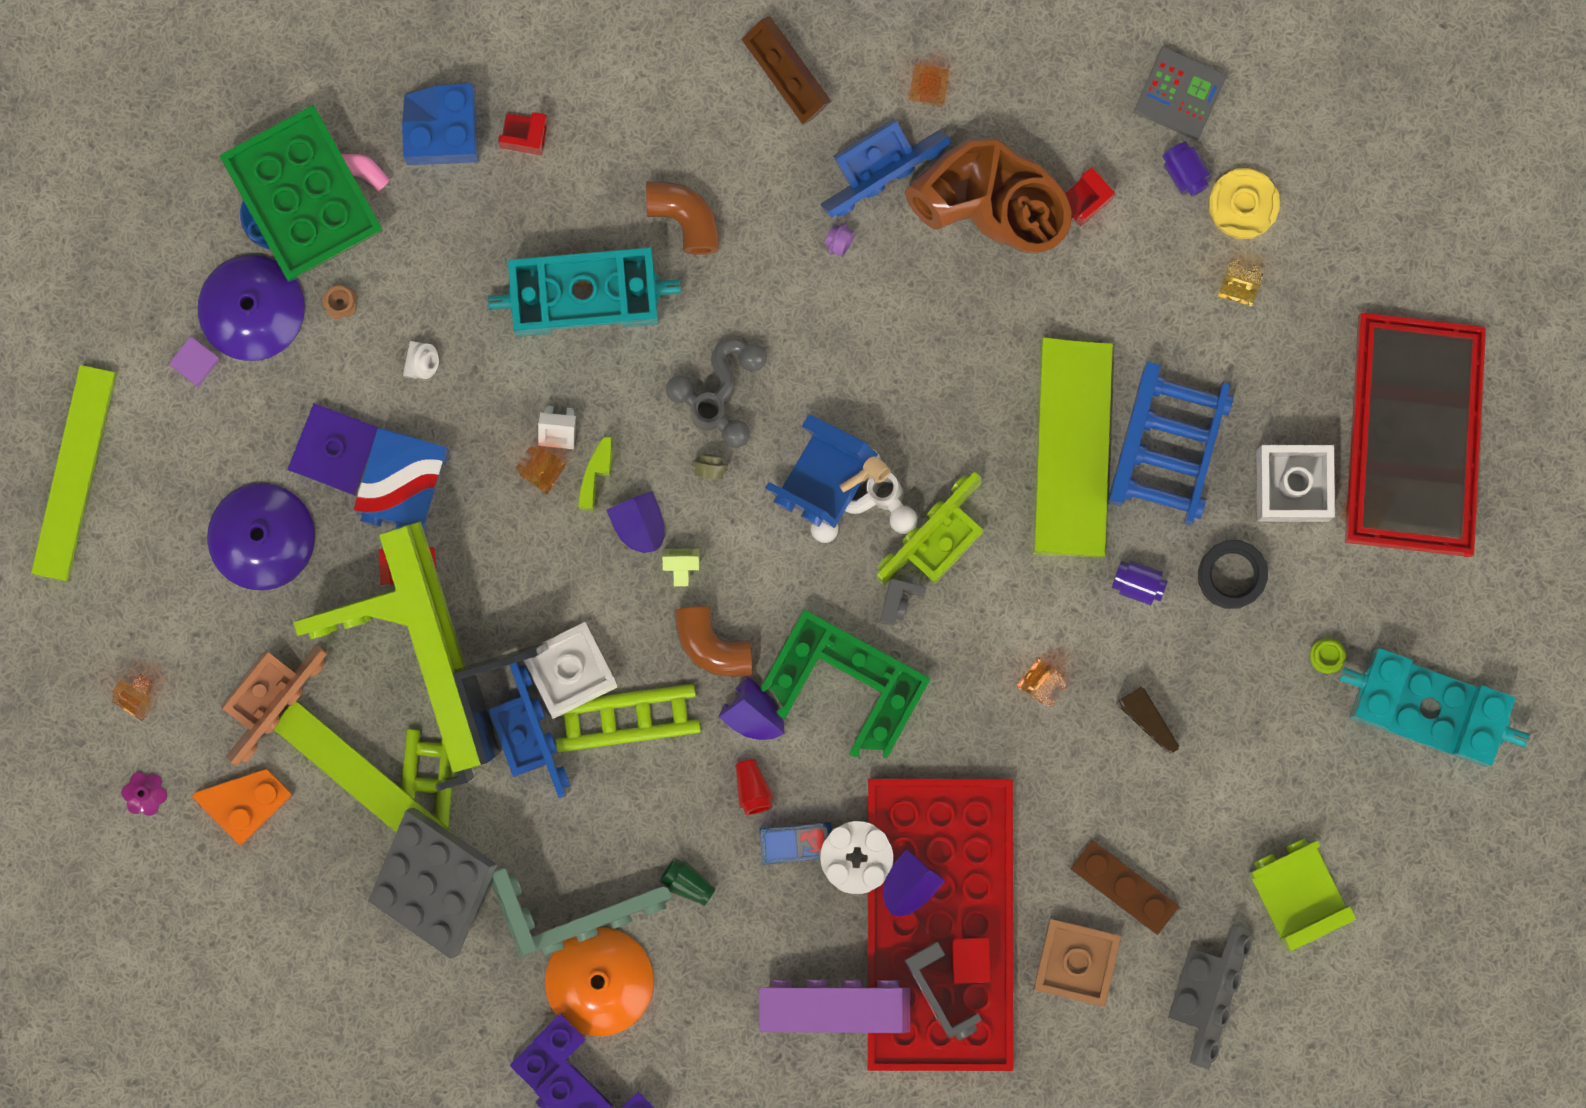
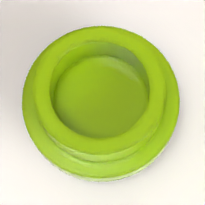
M1323 638L1312 646L1309 658L1315 670L1323 674H1332L1339 671L1345 664L1346 651L1339 641L1332 638Z

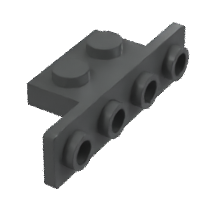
M1233 924L1222 958L1189 949L1168 1018L1200 1028L1190 1057V1064L1209 1069L1211 1063L1218 1056L1220 1049L1218 1041L1222 1028L1227 1025L1231 1011L1229 1006L1233 993L1238 990L1241 983L1240 971L1243 961L1249 955L1252 948V930Z

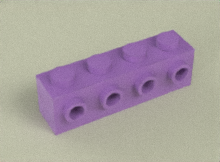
M770 980V987L759 988V1032H910V988H899V980H877V987H863V980H841V987H828V980H806V987H792V980Z

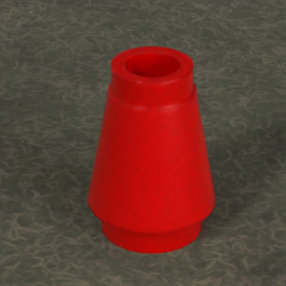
M756 759L737 763L735 767L737 771L739 807L744 809L745 815H755L773 808L771 800L774 796L759 766H757Z

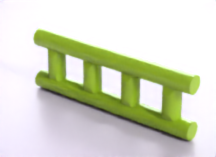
M694 683L599 696L560 715L564 716L567 737L556 738L558 753L701 733L699 719L688 720L685 699L696 697ZM671 701L674 722L652 725L650 704ZM635 706L638 727L617 730L614 709ZM600 711L602 732L581 735L578 714Z
M406 729L401 788L414 799L415 792L437 793L434 816L449 827L452 787L437 791L435 785L440 780L453 776L443 739L441 743L420 741V730ZM418 756L440 757L438 779L417 777Z

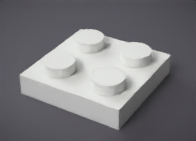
M585 622L545 641L549 649L539 656L523 660L552 719L617 688L616 681Z

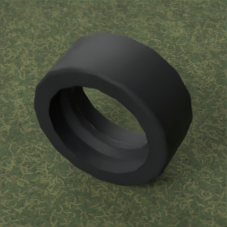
M1226 540L1214 545L1202 557L1198 568V584L1203 595L1211 603L1224 609H1240L1253 603L1264 592L1268 581V566L1262 553L1252 544L1242 540ZM1239 554L1251 563L1254 570V579L1251 587L1246 592L1240 595L1229 596L1215 587L1212 580V569L1214 563L1221 556Z

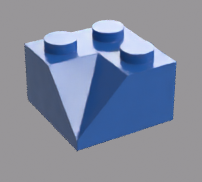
M473 84L436 85L404 95L402 118L403 157L407 165L478 162L476 92Z

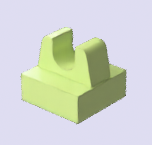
M699 548L663 549V571H674V587L688 586L689 570H699Z

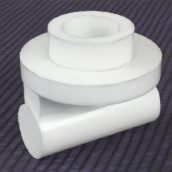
M410 341L403 377L412 379L431 378L439 365V357L435 347L428 343Z

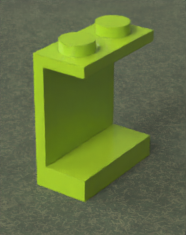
M1302 838L1286 846L1288 853L1277 859L1272 853L1253 862L1256 869L1248 872L1286 951H1293L1357 920L1351 907L1345 906L1318 851V848H1320L1318 840L1308 843L1306 838Z

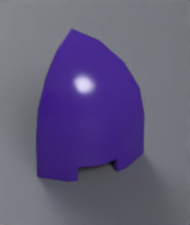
M652 491L606 509L617 535L632 550L647 553L656 551L662 546L665 537L664 522Z
M749 677L735 688L740 694L731 705L724 703L719 714V718L728 726L748 738L766 740L785 734L784 721L777 713L779 709L774 700L766 692H763L761 687Z
M906 849L893 864L885 878L882 891L885 906L892 915L899 917L909 915L921 908L936 893L945 880L935 871L926 867L918 857Z

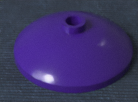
M259 255L239 256L219 265L204 282L198 299V318L207 339L223 354L242 361L268 359L285 350L298 335L305 315L304 296L298 281L294 279L288 282L277 261ZM245 299H253L254 305L251 309H242V302Z
M265 483L251 484L233 491L218 504L209 522L207 544L213 563L229 581L250 590H271L288 584L305 569L314 550L315 528L308 509L293 493L277 485ZM257 528L263 529V538L259 541H254L252 539L253 530Z

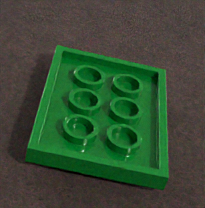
M314 104L219 155L288 282L383 232Z

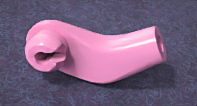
M341 154L352 175L366 181L377 192L390 181L388 176L369 156L363 154Z

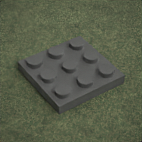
M416 808L407 809L368 902L452 959L460 954L497 864Z

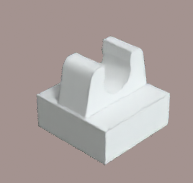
M547 406L544 413L540 412L538 446L574 449L576 439V416H574V410L567 408L566 415L553 414V406Z

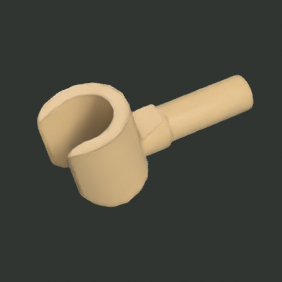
M870 457L864 463L863 470L839 486L844 493L869 477L875 482L880 483L889 476L891 471L880 458Z

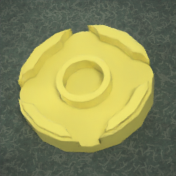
M1236 168L1223 175L1214 184L1209 197V213L1214 224L1226 235L1237 239H1253L1264 234L1274 224L1280 210V195L1276 186L1274 187L1270 178L1263 172L1252 168Z

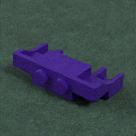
M562 1013L509 1066L539 1096L535 1102L540 1108H616L567 1059L587 1038L580 1034L566 1020ZM638 1090L622 1108L654 1107Z

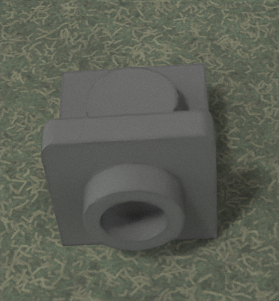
M899 575L898 580L890 579L879 623L894 626L896 619L903 620L908 599L901 598L902 593L905 592L923 597L926 587L919 586V579L906 575Z

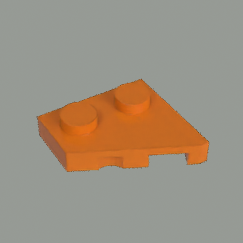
M269 769L195 792L192 795L200 806L240 846L293 796Z

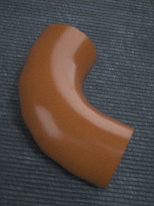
M665 181L646 182L647 217H669L678 221L682 227L683 251L685 253L707 255L719 251V233L715 215L701 195L682 184Z
M709 606L675 609L676 629L681 647L695 665L713 675L728 677L752 676L750 640L724 641L719 638L712 627L711 607Z

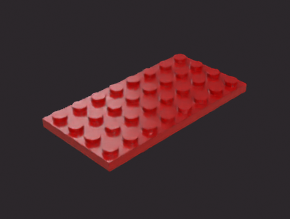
M868 779V823L874 825L886 835L893 850V864L907 849L918 857L926 867L935 871L945 882L921 908L909 915L900 917L892 915L885 906L882 892L884 882L881 886L868 892L867 987H877V980H899V988H910V1032L867 1033V1071H1013V779ZM989 938L991 982L952 983V941L954 939ZM933 942H938L945 955L921 968L920 972L948 1022L952 1025L973 1012L978 1013L981 1021L975 1024L978 1030L960 1041L955 1036L950 1039L946 1036L903 960Z

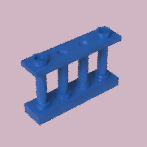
M1146 362L1107 503L1121 507L1125 499L1131 500L1132 497L1186 511L1183 524L1191 525L1195 518L1201 519L1204 511L1206 498L1200 496L1222 415H1229L1234 395L1228 394L1230 384L1224 382L1220 386L1217 395L1166 381L1164 376L1159 375L1161 365ZM1162 394L1213 408L1209 429L1156 415L1155 410L1149 409L1152 397H1159ZM1152 428L1205 443L1200 462L1196 463L1145 449L1146 445L1140 443L1143 430L1150 431ZM1141 463H1146L1195 477L1191 496L1186 497L1136 483L1137 479L1131 478L1134 464L1140 466Z

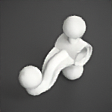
M892 473L880 483L875 482L869 477L867 482L868 493L857 500L852 499L845 510L850 514H860L875 505L883 510H889L891 512V528L900 534L909 533L915 529L918 523L916 512L908 506H903L901 503L904 491ZM886 483L894 485L893 492L888 497L880 498L877 496V491L881 485ZM823 522L820 527L811 524L812 537L818 542H831L838 534V523L835 528Z

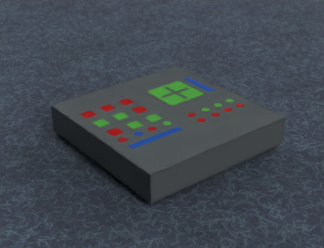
M1162 46L1133 113L1198 141L1227 75Z

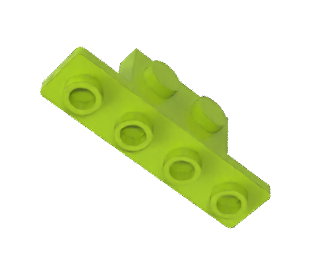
M976 471L970 477L963 475L952 487L953 495L945 503L942 501L936 503L927 514L929 520L920 529L915 527L904 537L902 541L904 546L896 555L890 553L881 561L877 567L880 572L876 575L881 584L885 586L908 561L936 584L984 533L983 529L959 508L982 484L981 476Z

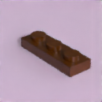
M770 16L761 19L741 39L802 124L813 120L832 102Z
M1093 840L1070 868V870L1156 935L1161 932L1179 908L1171 899Z

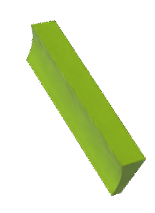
M1043 337L1040 342L1033 555L1105 557L1112 343L1081 342Z

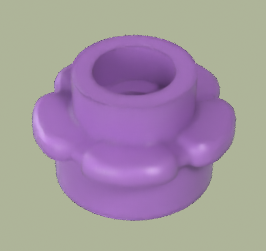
M843 223L840 227L834 225L830 229L825 239V245L829 246L828 252L830 255L835 253L843 257L854 239L855 231L847 228V223Z

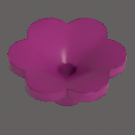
M137 772L131 776L130 783L122 788V797L127 801V809L130 813L139 814L142 812L147 816H152L157 813L159 805L166 801L167 792L161 787L162 780L158 775L150 774L146 776L141 772ZM142 790L145 792L143 797L140 796Z

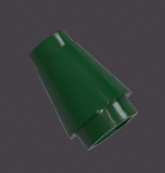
M673 858L659 881L670 892L700 903L703 906L708 903L716 889L685 859L680 861L677 858Z

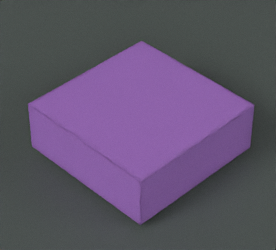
M191 336L170 361L169 365L199 387L220 359Z

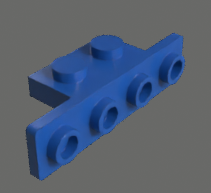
M891 119L833 156L849 186L821 203L822 209L830 217L835 215L839 217L849 213L854 209L855 203L864 197L870 198L878 195L885 189V184L891 180L904 178L910 175L915 170L914 166L923 160H932L943 154L945 151L944 147L951 144L949 136L938 130L911 147L897 121Z
M518 662L509 664L521 697L488 710L513 777L547 765L559 798L567 796L565 788L570 787V782L564 767L557 768L552 754L558 753L551 732L544 734L540 720L545 719V715L539 699L531 700L527 687L533 685L526 664L519 666Z

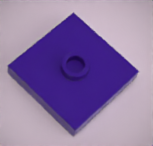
M313 403L287 470L356 496L378 427Z

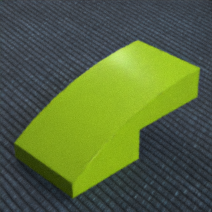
M604 437L588 463L579 495L578 508L580 511L594 512L596 477H611L612 437Z

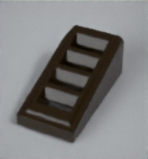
M1140 687L1116 702L1118 707L1166 752L1171 754L1179 749L1178 747L1180 746L1144 688Z

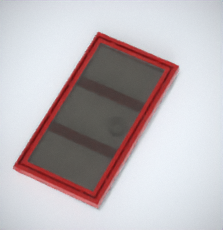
M1362 312L1358 316L1345 543L1456 555L1467 558L1474 556L1486 339L1485 327Z

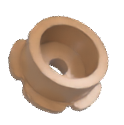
M336 284L330 287L327 293L324 294L322 305L327 309V314L334 319H341L344 316L350 317L357 308L355 305L357 295L352 288ZM338 299H343L342 305L337 304Z

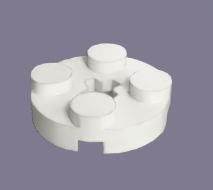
M862 821L847 822L835 828L824 841L820 854L821 867L829 882L839 890L850 894H864L881 886L893 865V850L886 835L874 825ZM854 847H860L861 853L867 855V862H861L858 869L852 868V862L846 860L847 853H853Z

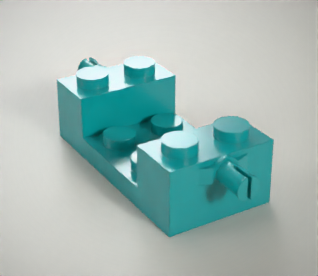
M650 247L508 260L509 294L487 295L489 311L510 308L516 337L549 335L552 334V330L622 324L623 328L659 325L657 306L660 295L681 294L680 278L658 280L654 271L653 253ZM580 281L589 282L593 286L592 295L585 300L577 299L573 295V287L576 283Z
M1381 648L1372 651L1364 674L1348 669L1345 666L1342 669L1339 681L1359 688L1349 716L1350 719L1482 767L1493 766L1498 749L1504 741L1516 744L1522 748H1525L1528 741L1525 740L1529 739L1530 734L1509 727L1510 714L1516 697L1483 685L1476 687L1412 664L1413 660ZM1426 698L1434 699L1439 705V713L1434 719H1427L1420 712V704Z

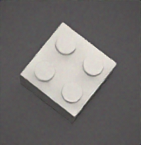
M1261 445L1256 450L1257 521L1329 522L1335 517L1334 445Z

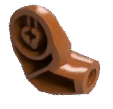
M997 137L963 141L942 155L905 190L909 206L927 226L937 230L957 221L971 218L979 231L986 237L1024 253L1038 254L1053 249L1064 240L1071 226L1072 210L1067 196L1058 182L1039 163L1017 154Z

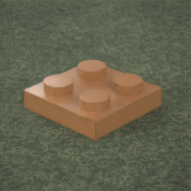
M1049 919L1033 990L1105 1007L1121 936Z

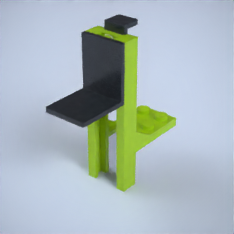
M420 521L379 535L396 588L395 590L309 615L293 622L297 636L308 633L310 640L339 630L338 624L343 623L344 629H348L373 620V617L408 627L452 771L458 774L436 783L437 791L468 783L474 778L472 767L486 764L500 754L476 674L539 656L548 650L549 647L547 642L466 666Z

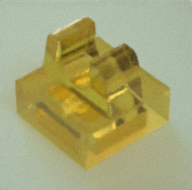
M1234 259L1227 267L1218 296L1252 306L1261 285L1263 273H1260L1257 265L1253 264L1251 270L1239 266L1240 260Z

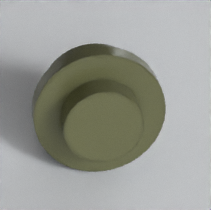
M701 454L700 460L692 461V466L695 467L694 475L708 479H723V473L728 470V464L721 462V456L712 454Z

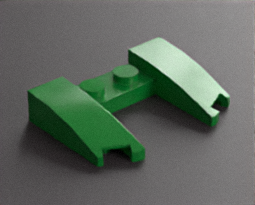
M804 609L763 683L761 690L765 692L770 688L783 706L777 710V713L780 717L786 719L819 659L882 693L851 748L849 755L860 757V749L883 750V758H888L931 679Z

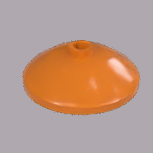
M598 927L599 935L582 942H578L576 936L563 941L565 948L552 954L546 968L545 990L549 1004L556 1016L562 1013L579 1033L590 1036H608L627 1029L643 1015L651 1000L654 978L650 960L637 941L619 930ZM601 975L604 978L605 985L603 988L595 989L592 986L591 980L593 976Z

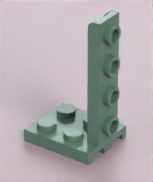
M506 868L494 872L491 878V884L520 958L539 950L543 951L544 956L565 948L563 941L575 936L578 942L599 935L598 927L608 923L611 924L612 929L633 922L631 914L644 910L646 916L666 909L664 902L672 899L667 887H659L532 937L530 930L535 928L528 908H520L517 896H520L522 892L515 873L508 875Z

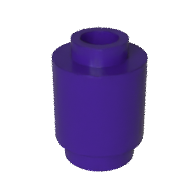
M1186 141L1179 143L1163 154L1162 157L1166 162L1164 167L1181 195L1189 192L1191 197L1209 187L1207 180L1212 175L1196 149L1190 147Z
M1121 561L1112 588L1119 590V595L1151 606L1154 599L1161 601L1168 581L1161 579L1162 571L1134 561H1130V564Z

